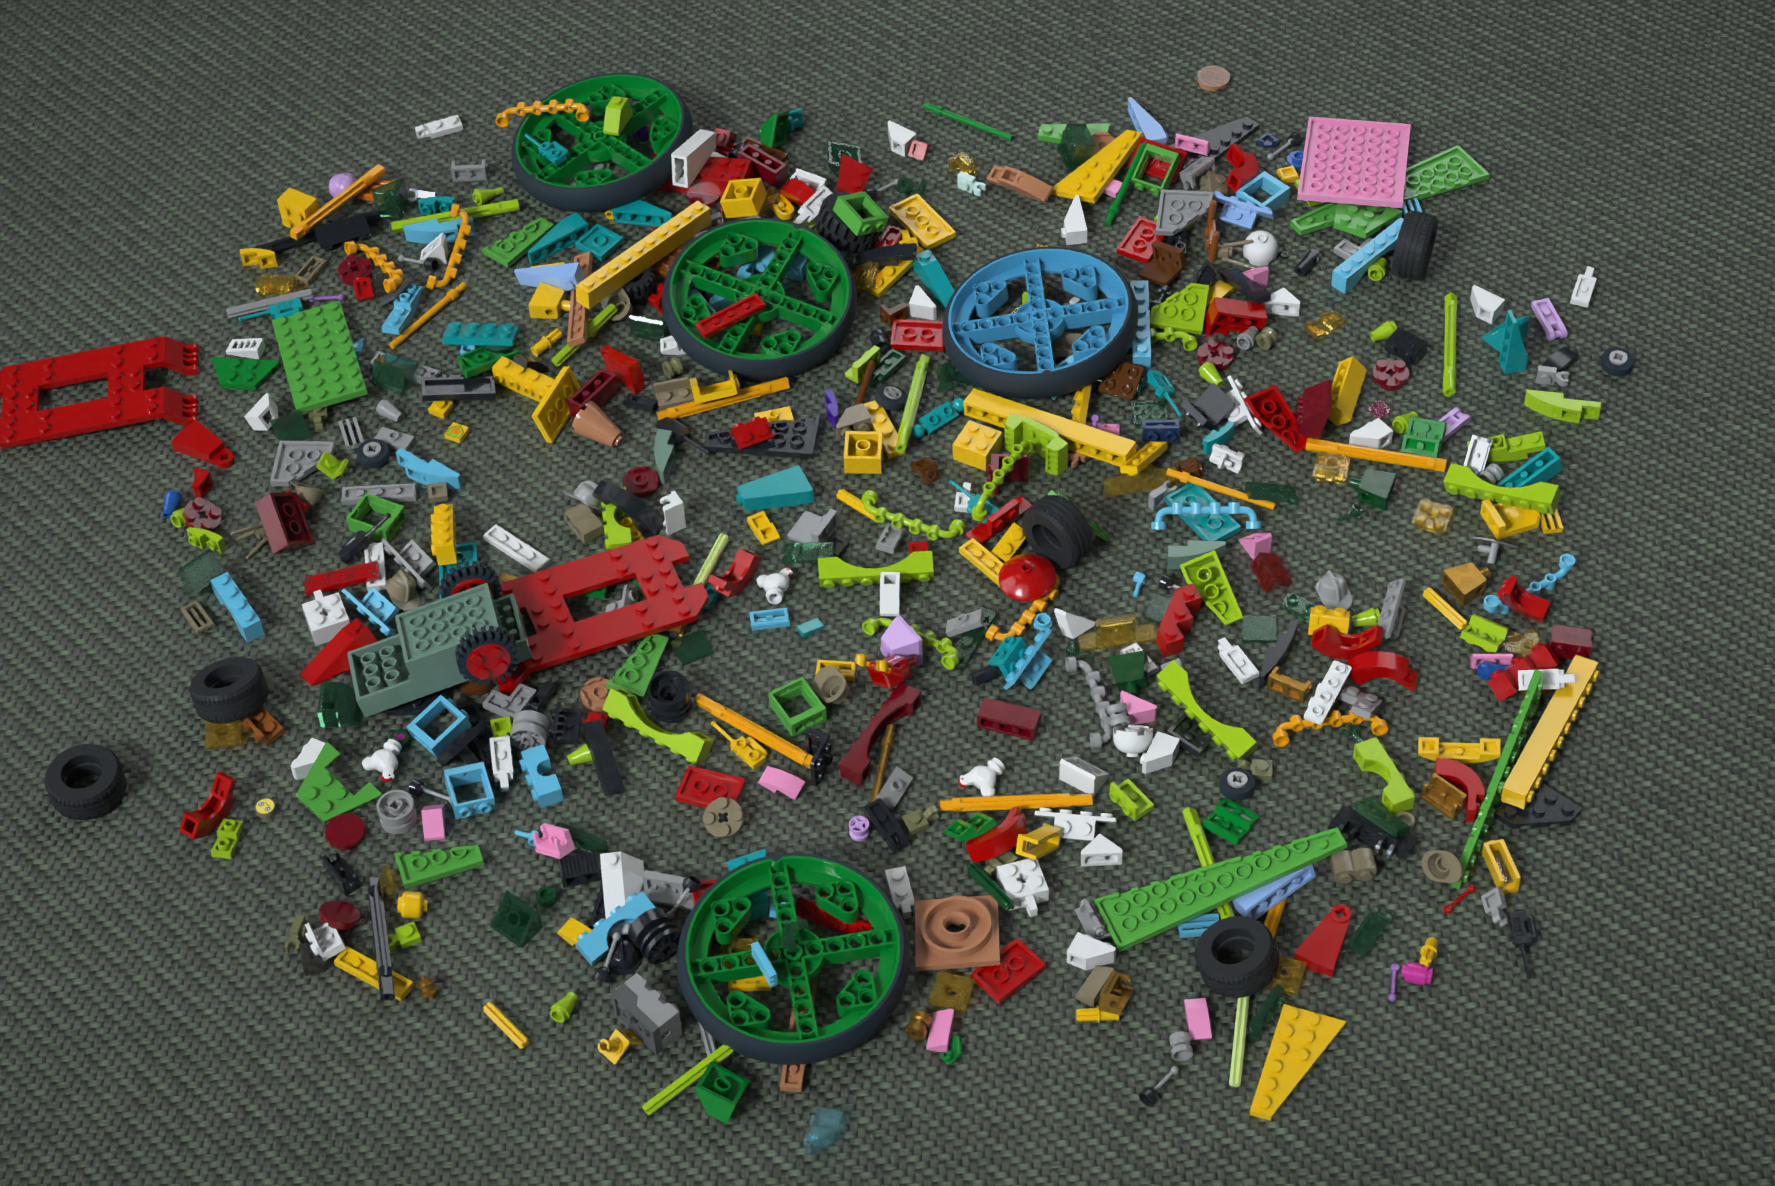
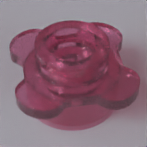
M1375 401L1372 406L1368 407V412H1371L1374 418L1380 419L1383 415H1388L1390 409L1387 408L1385 402Z

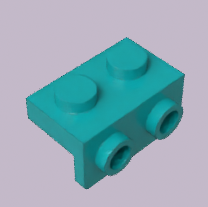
M1007 636L988 661L990 665L999 666L1004 678L1011 671L1014 672L1017 669L1015 664L1026 656L1024 652L1028 647L1023 637Z

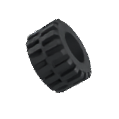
M650 267L622 286L632 306L643 305L644 302H649L651 294L656 292L654 272Z

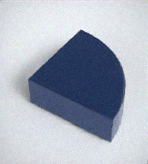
M1267 132L1256 140V145L1263 148H1273L1280 145V140Z

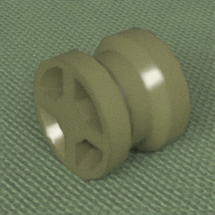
M1265 327L1256 336L1255 341L1261 349L1268 350L1278 340V335L1272 328Z
M677 357L672 358L669 362L665 361L662 363L663 371L669 379L673 378L675 374L683 373V367Z

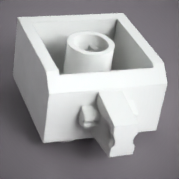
M321 590L313 592L315 600L302 604L304 615L316 646L330 642L343 627L350 623L339 592L323 597Z
M1029 858L997 866L998 886L1015 902L1014 909L1025 907L1029 917L1037 916L1038 908L1036 904L1049 901V889L1038 860Z

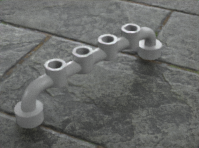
M1074 656L1066 657L1065 666L1068 673L1076 672L1077 668L1084 669L1086 673V682L1090 686L1091 697L1095 701L1096 712L1100 716L1101 727L1105 731L1104 735H1100L1099 732L1090 733V744L1092 749L1101 748L1102 743L1111 739L1113 732L1110 724L1111 716L1108 717L1106 709L1110 706L1109 701L1102 700L1105 697L1104 686L1097 685V682H1100L1099 671H1093L1090 664L1086 661L1076 660Z

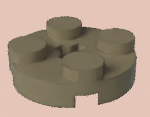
M719 797L712 801L705 809L702 818L707 831L719 839L736 836L744 825V813L741 806L736 801L725 797ZM728 814L727 818L729 820L720 823V815Z

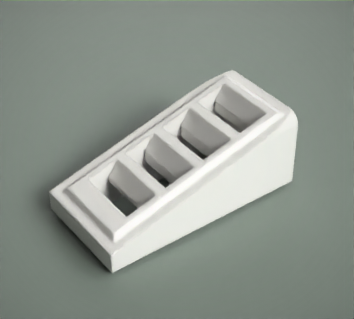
M232 339L226 354L260 359L266 348L264 339Z

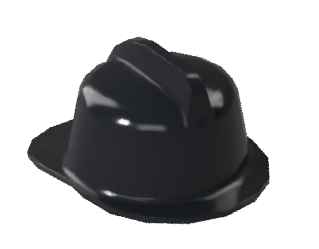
M1205 262L1197 272L1192 283L1209 285V287L1212 284H1216L1217 270L1209 262Z
M628 934L621 935L620 940L617 941L608 965L609 969L617 975L626 976L632 974L640 965V949H637L632 943ZM611 937L607 942L609 950L613 942V937Z

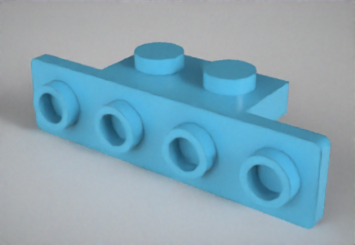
M372 587L360 601L354 594L343 588L342 592L346 595L345 600L352 605L356 604L358 606L356 609L364 616L366 614L369 615L368 620L375 626L379 624L381 632L388 637L390 634L393 636L397 635L388 624L399 612V609L377 589Z
M1048 628L1045 632L1040 631L1035 636L1034 640L1036 642L1034 645L1031 644L1024 652L1026 656L1015 664L1017 669L1014 672L1011 671L1005 678L1007 681L1003 687L1005 690L1010 688L1017 679L1029 689L1035 686L1052 662V659L1039 649L1051 633V629Z

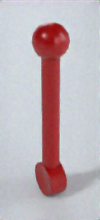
M1472 884L1468 885L1467 890L1450 905L1443 907V912L1450 914L1456 904L1469 893L1475 891V886Z

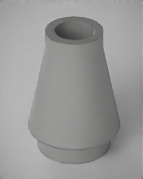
M1251 326L1248 330L1238 335L1237 345L1243 350L1252 348L1255 338L1259 333L1256 327Z
M383 399L376 407V411L380 416L397 423L401 422L404 414L390 400Z

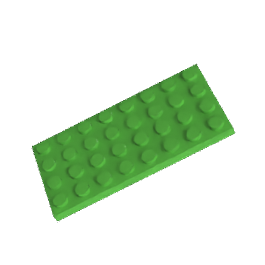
M340 301L296 312L292 316L279 317L272 320L297 415L368 394Z

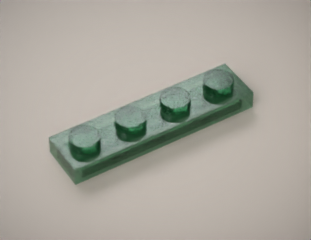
M981 606L978 607L977 610L982 609L985 613L983 626L962 633L954 646L959 652V664L954 669L964 672L984 639L986 632L995 621L997 612Z

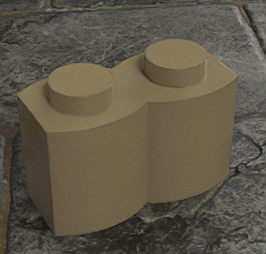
M582 502L564 512L566 523L584 544L604 534L603 520L597 517L593 508Z
M1359 848L1352 851L1342 850L1330 855L1331 869L1336 883L1347 884L1353 880L1369 881L1376 877L1377 868L1371 848Z

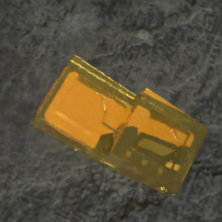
M1332 310L1320 314L1319 320L1306 323L1304 330L1317 339L1340 327L1345 320Z

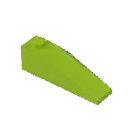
M1215 550L1180 565L1187 584L1193 583L1202 600L1225 626L1244 619Z

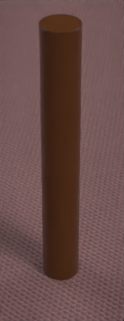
M872 360L868 362L855 405L861 404L864 401L876 364Z

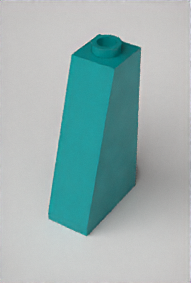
M799 465L737 486L738 494L735 495L738 505H742L745 511L814 503L813 489Z

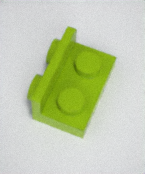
M874 345L870 350H867L845 372V377L859 384L863 380L869 360L876 363L881 358L880 348Z

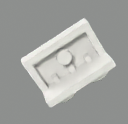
M309 923L305 924L308 931L305 935L311 944L310 947L316 956H321L323 961L346 949L338 929L328 926V923H325L313 930Z

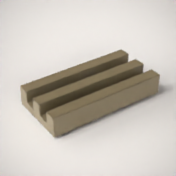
M312 255L294 275V281H300V284L305 283L306 286H310L328 265L327 260Z
M198 600L180 608L181 613L198 636H201L203 631L205 633L208 632L209 628H216L214 622ZM194 606H196V608L202 614L204 619L207 621V624H204V622L201 620L199 615L194 610ZM187 610L191 612L201 627L197 626Z

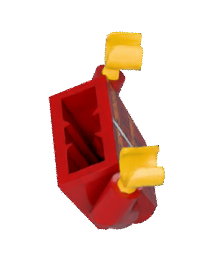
M857 653L855 656L856 664L862 667L866 666L872 683L887 689H891L911 677L913 674L911 667L917 664L913 654L906 657L894 654L882 660H876V662L873 660L866 661L867 655Z

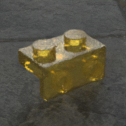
M260 275V279L255 280L257 294L284 295L292 293L296 279L295 276Z

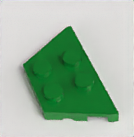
M481 346L458 355L457 361L465 378H470L492 369L493 365L502 356L513 360L514 355H521V351L516 349L510 353L506 352V348Z
M212 357L222 389L257 390L264 381L271 377L270 373L281 366L280 362L276 360Z

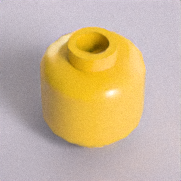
M406 891L402 896H398L397 912L401 913L403 918L420 919L423 912H427L428 900L424 899L422 892Z

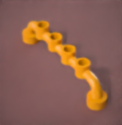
M567 99L565 104H559L557 100H551L549 105H543L541 101H535L533 106H527L526 103L519 102L517 107L508 108L499 113L495 122L499 127H507L510 121L509 115L517 114L518 116H524L526 113L540 115L541 112L556 114L557 111L572 113L574 110H577V120L586 122L589 120L590 111L584 104L575 103L573 99Z
M453 203L449 215L454 218L457 215L461 216L462 223L444 279L437 281L436 276L429 275L426 285L428 289L433 290L434 287H445L449 284L451 278L455 279L458 269L455 268V265L460 264L462 254H459L460 249H465L467 240L464 237L465 235L469 236L471 226L468 225L469 216L464 210L459 208V204Z
M354 241L345 242L344 248L348 256L356 254L357 250H362L366 253L368 259H373L375 266H380L383 273L389 274L390 278L384 279L383 282L387 293L395 292L396 287L402 284V270H395L393 261L387 262L385 254L379 255L378 247L370 248L365 244H355Z
M1056 574V582L1051 592L1045 597L1034 601L1032 606L1024 611L1018 622H1014L1008 633H1000L1001 629L993 624L986 632L985 637L992 642L995 639L1004 641L1007 636L1015 637L1017 635L1022 637L1026 631L1024 625L1026 623L1032 625L1037 616L1035 613L1038 610L1044 612L1047 608L1048 602L1046 600L1048 598L1054 600L1059 593L1057 588L1060 584L1058 574Z
M1334 710L1330 712L1329 717L1325 718L1322 725L1302 720L1300 715H1293L1290 718V722L1282 723L1277 727L1276 732L1272 735L1275 746L1283 747L1290 741L1285 730L1292 729L1295 732H1299L1303 728L1308 727L1320 729L1325 725L1340 727L1343 723L1359 725L1362 721H1371L1373 734L1380 736L1388 731V726L1384 719H1380L1375 714L1368 720L1350 713L1351 710L1349 715L1341 716L1340 711Z

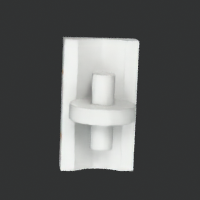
M1215 443L1212 447L1209 461L1217 464L1221 470L1226 468L1239 474L1245 454L1234 452L1228 446Z

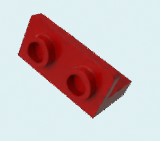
M760 416L752 418L746 424H743V422L738 423L730 431V435L734 437L739 451L774 438L767 418H760Z

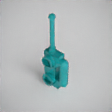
M528 133L524 135L525 138H528L539 147L538 153L557 166L567 160L569 151L558 142L554 141L551 143L548 141L540 144L529 136Z
M300 298L269 305V309L266 311L239 317L238 320L242 322V320L271 314L272 319L288 317L296 312L303 311Z
M1149 369L1145 374L1148 378V384L1155 388V394L1159 398H1167L1177 416L1182 417V413L1170 398L1175 393V388L1167 376L1162 374L1160 370Z
M951 479L949 484H952L970 498L967 502L968 507L966 510L972 515V508L977 505L981 495L976 494L974 496ZM988 500L984 505L987 509V517L999 509ZM986 517L985 520H983V521H981V522L984 523V524H986V523H987V517Z

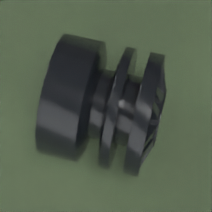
M662 671L650 680L648 694L652 713L658 720L665 723H676L685 719L690 714L692 699L689 683L684 675L677 671Z
M653 908L645 911L631 924L628 930V937L637 949H640L642 955L645 956L650 964H661L678 952L681 931L672 923L671 919L662 909Z

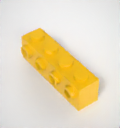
M503 356L492 367L495 383L538 402H541L555 380L533 369L524 368Z
M1354 356L1339 362L1332 383V403L1328 419L1336 427L1351 421L1367 369Z
M440 504L434 506V514H431L432 555H436L438 566L456 564V521L453 504Z

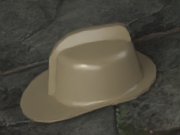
M622 287L601 301L603 309L610 303L617 308V312L610 320H630L629 316L632 313L633 306Z
M290 481L296 487L298 499L309 507L319 503L323 492H326V490H321L306 483Z
M399 570L397 574L386 581L385 587L392 603L400 610L409 611L418 608L420 597L416 590L415 579L411 575L404 573L403 570Z
M827 666L818 671L813 681V688L820 698L826 703H847L850 687L838 669L833 666Z
M1431 850L1424 854L1422 868L1426 876L1432 881L1456 883L1460 880L1462 867L1460 861L1453 853L1447 850Z

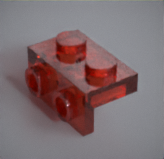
M1260 552L1250 565L1264 592H1269L1274 585L1289 587L1293 582L1277 554Z

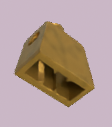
M1466 563L1443 570L1441 583L1456 601L1464 607L1485 592L1487 579L1491 578V572L1486 567L1478 570L1473 563Z

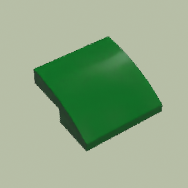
M1410 416L1401 452L1438 458L1447 423Z
M1225 797L1216 805L1214 812L1204 819L1202 826L1237 846L1253 829L1260 816Z
M977 812L966 822L957 819L943 832L945 835L958 841H966L988 832L997 823L993 818Z

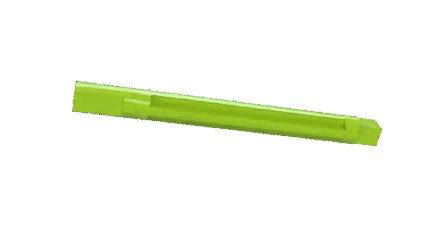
M518 199L464 208L462 210L469 217L472 216L473 219L519 211L520 208ZM450 211L391 222L393 233L404 232L403 226L433 219H437L438 223L462 217L459 215L456 218L449 216Z
M1452 292L1445 296L1443 394L1446 397L1456 393L1457 296Z
M921 354L916 364L898 431V440L895 451L898 453H904L915 421L929 367L930 357Z
M1191 807L1185 808L1182 814L1202 867L1215 864L1196 809ZM1230 902L1217 907L1221 920L1235 916Z

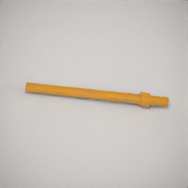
M462 282L455 289L449 290L442 300L390 342L389 346L392 349L396 348L445 305L458 298V294L466 289L467 285Z
M1168 468L1166 472L1167 476L1180 479V482L1186 484L1189 482L1271 510L1275 506L1274 502L1191 476L1190 473L1185 471L1179 472Z

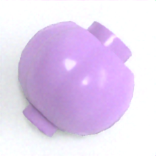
M340 173L333 176L329 182L330 195L336 197L356 182V177L351 173ZM356 195L348 202L355 201L358 198V196Z

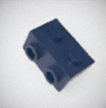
M1142 420L1143 441H1180L1179 420Z

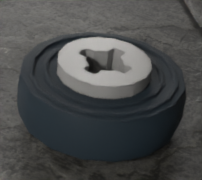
M1615 347L1606 350L1602 354L1601 367L1606 373L1612 376H1625L1632 371L1634 357L1628 350Z
M889 384L879 386L875 393V401L878 405L891 411L902 410L908 398L901 388Z
M379 439L364 441L357 448V459L366 468L381 467L390 458L388 445Z
M1231 768L1221 774L1219 790L1228 799L1235 801L1245 800L1255 790V779L1247 770Z

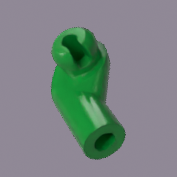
M953 1036L951 1038L952 1049L946 1050L947 1053H942V1060L946 1064H954L962 1057L963 1048L960 1036Z

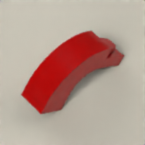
M1234 143L1230 145L1225 158L1236 169L1231 170L1226 184L1236 193L1237 190L1256 177L1259 166L1251 152L1245 153Z
M795 178L788 180L778 191L790 203L795 202L800 206L815 193L811 187Z
M738 548L729 569L722 575L711 574L708 582L714 584L713 590L728 597H733L740 593L750 582L762 557L746 549Z
M1510 575L1509 579L1505 578L1497 594L1499 600L1510 609L1543 625L1552 608L1550 601L1537 597L1523 589L1519 584L1518 578Z
M1326 624L1313 631L1311 647L1328 657L1349 660L1356 655L1373 652V648L1382 642L1383 628L1377 624L1360 634L1349 635L1340 633Z
M1374 651L1356 655L1347 661V665L1352 667L1348 678L1359 685L1373 678H1389L1410 691L1417 688L1418 673L1409 667V660L1403 656L1390 652Z
M1436 758L1434 773L1467 795L1465 822L1474 823L1475 815H1479L1485 796L1482 781L1465 764L1451 759Z
M222 771L217 772L208 798L198 809L184 813L179 831L192 839H199L213 832L221 824L222 820L226 818L235 802L236 797L232 794L237 780Z
M1019 806L1011 808L1006 819L999 826L967 841L965 846L972 862L988 860L1009 851L1017 845L1018 834L1028 833L1025 827L1026 818L1021 813Z

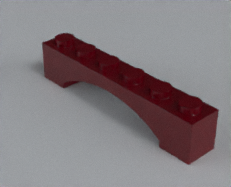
M902 682L892 689L888 700L881 704L877 715L872 716L868 727L861 731L857 742L851 745L849 753L840 760V777L862 786L871 773L869 755L874 743L887 728L888 724H893L907 715L912 717L922 703L920 690Z

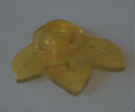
M775 186L769 187L766 190L767 196L759 212L761 216L766 215L770 211L771 206L780 197L779 194H775Z
M1532 628L1528 629L1524 635L1509 630L1508 642L1504 643L1503 647L1512 654L1525 656L1532 651L1531 647L1539 643L1540 639L1537 632Z

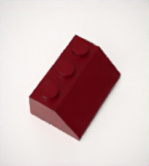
M1326 380L1306 388L1302 396H1298L1296 406H1298L1296 410L1297 419L1295 423L1298 426V434L1319 440L1331 412V380Z
M296 492L269 493L255 502L273 554L288 553L314 544Z

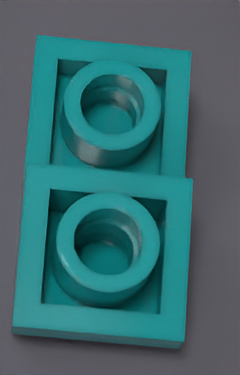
M447 196L426 197L418 200L420 214L424 215L451 211L452 205L455 203V197Z
M1228 421L1225 426L1219 429V432L1213 429L1209 435H1206L1202 442V445H1204L1203 454L1212 453V447L1215 443L1226 445L1234 437L1235 423Z

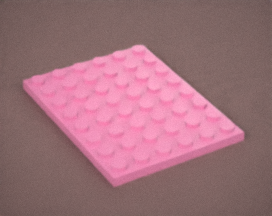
M1309 117L1297 200L1402 208L1411 124Z

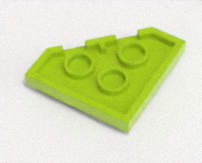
M1190 283L1179 293H1174L1166 298V301L1152 307L1150 327L1160 329L1172 327L1174 331L1202 335L1209 285Z

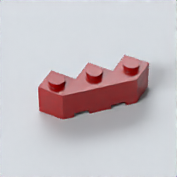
M1193 583L1175 590L1159 626L1156 644L1164 658L1182 652L1184 636L1182 634L1191 632L1193 621L1191 614L1200 610L1202 597Z
M1549 642L1535 644L1531 647V652L1523 657L1521 655L1510 661L1511 665L1502 671L1498 669L1490 674L1491 678L1487 683L1499 702L1519 690L1518 670L1552 669L1561 662Z

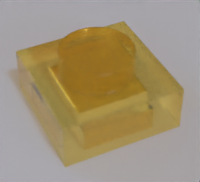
M390 865L381 867L383 875L379 876L381 887H386L388 895L396 893Z

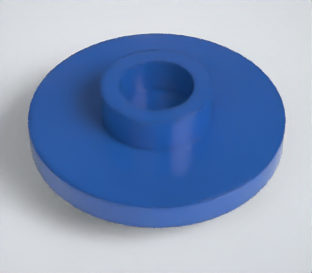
M1291 152L1287 156L1289 166L1301 169L1304 152Z

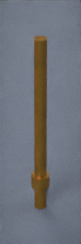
M892 724L887 725L885 736L882 738V751L870 803L877 800L876 797L882 788L889 752L894 743L893 734L895 726Z

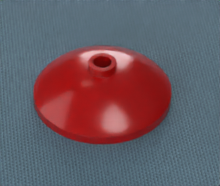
M1031 553L1020 554L1010 558L1003 564L998 576L999 585L1003 593L1013 600L1020 602L1036 601L1045 597L1053 589L1056 582L1055 568L1043 556Z

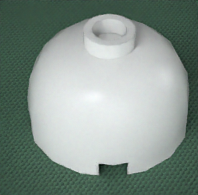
M1260 230L1251 233L1246 238V240H1253V243L1243 245V256L1249 260V263L1256 266H1266L1269 262L1276 259L1278 244L1271 233Z
M1121 725L1113 728L1114 744L1121 752L1127 753V757H1138L1139 753L1149 749L1152 743L1153 728L1149 729V726L1128 725V727L1122 729Z

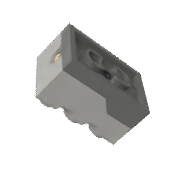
M636 973L611 993L615 1017L639 1037L650 1050L658 1055L682 1035L680 1010L674 1003H666L664 994L660 990H652L650 981Z

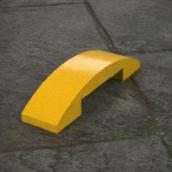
M1419 737L1418 756L1436 761V758L1451 759L1462 764L1486 762L1500 758V739L1480 738V743L1439 742V737Z

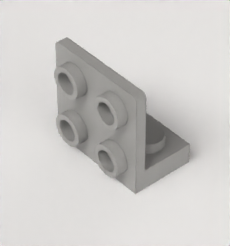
M830 509L822 517L805 511L787 534L788 539L817 550L820 545L824 546L838 527L837 511Z

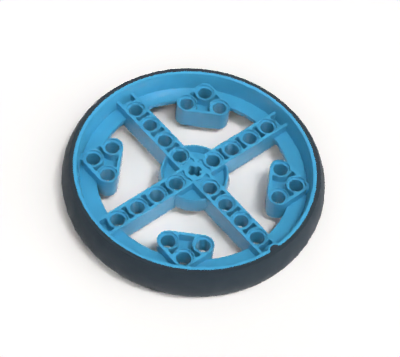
M1064 247L1023 249L1000 256L982 265L965 278L956 288L949 299L943 317V343L951 362L967 380L986 391L1020 399L1055 397L1071 393L1094 383L1109 373L1122 360L1131 347L1136 334L1138 305L1134 292L1126 278L1113 265L1096 255ZM1041 274H1061L1063 289L1089 302L1061 306L1055 301L1045 299ZM1025 277L1029 302L1020 306L1014 314L989 317L1008 300L1009 295L1006 283ZM1098 289L1104 293L1107 299L1095 300L1098 297ZM976 307L977 315L982 319L970 320L972 312ZM1111 323L1109 331L1105 336L1104 328L1099 326V324ZM1092 326L1073 343L1074 362L1055 368L1051 342L1059 338L1064 330ZM1019 337L1026 343L1035 344L1038 371H1018L1016 355L991 342ZM985 343L980 348L981 355L973 348V344Z

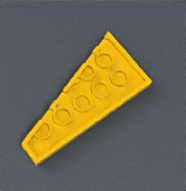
M1132 130L1123 132L1053 186L1051 195L1074 199L1075 195H1079L1080 201L1096 203L1136 148L1140 138L1143 137L1142 132Z
M1284 1004L1249 1115L1271 1121L1285 1104L1289 1095L1296 1090L1300 1081L1307 1076L1323 1056V1052L1334 1042L1338 1033L1345 1028L1347 1021Z

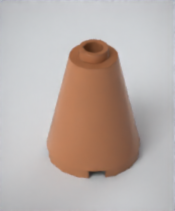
M593 401L586 403L587 408L584 411L580 409L572 423L574 428L572 432L612 448L619 446L624 439L622 437L623 432Z

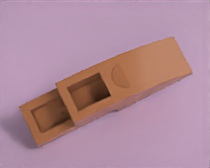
M994 165L986 178L989 183L1014 190L1018 195L1044 203L1053 190V187L1043 181L1008 166L1003 168Z

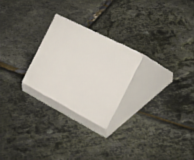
M1078 757L1062 758L1060 761L1059 779L1087 794H1092L1093 797L1110 776L1109 773Z

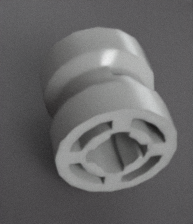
M1493 463L1485 471H1482L1478 477L1489 484L1495 485L1496 482H1499L1504 477V473L1497 464Z
M1118 703L1106 708L1107 713L1111 716L1110 724L1112 728L1130 724V718L1126 714V703Z
M1183 1031L1171 1034L1169 1041L1171 1047H1173L1171 1050L1172 1058L1176 1061L1191 1059L1193 1057V1049L1190 1046V1034Z

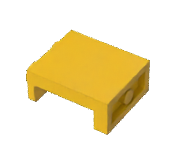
M728 370L730 380L698 387L696 377L690 378L689 381L695 404L738 395L737 389L740 386L737 375L733 374L732 370Z
M1489 499L1482 501L1480 514L1497 540L1529 531L1539 526L1541 513L1538 511L1524 510L1512 505L1505 506L1502 503L1493 505Z

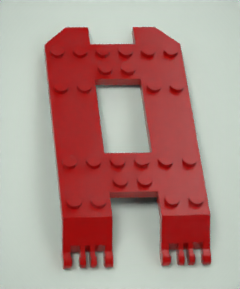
M161 336L4 367L0 370V398H3L2 417L0 418V448L5 449L161 418L187 427L193 421H198V396L195 394L185 395L166 387L145 390L146 370L165 367L186 376L197 375L199 373L197 366L199 364V346L197 344L187 345L167 336ZM108 377L107 398L40 410L41 390Z
M656 535L500 583L502 597L513 593L520 612H527L536 633L527 637L533 657L516 664L517 669L515 671L512 670L510 677L505 674L506 680L497 679V685H501L499 687L500 693L504 695L513 693L517 686L532 672L698 620L701 610L709 602V596L702 583L684 588L673 567L674 565L689 561V555L683 543ZM636 578L646 600L577 622L573 621L564 599Z

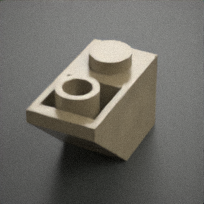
M863 403L845 409L836 425L838 441L845 439L846 431L872 430L871 416Z

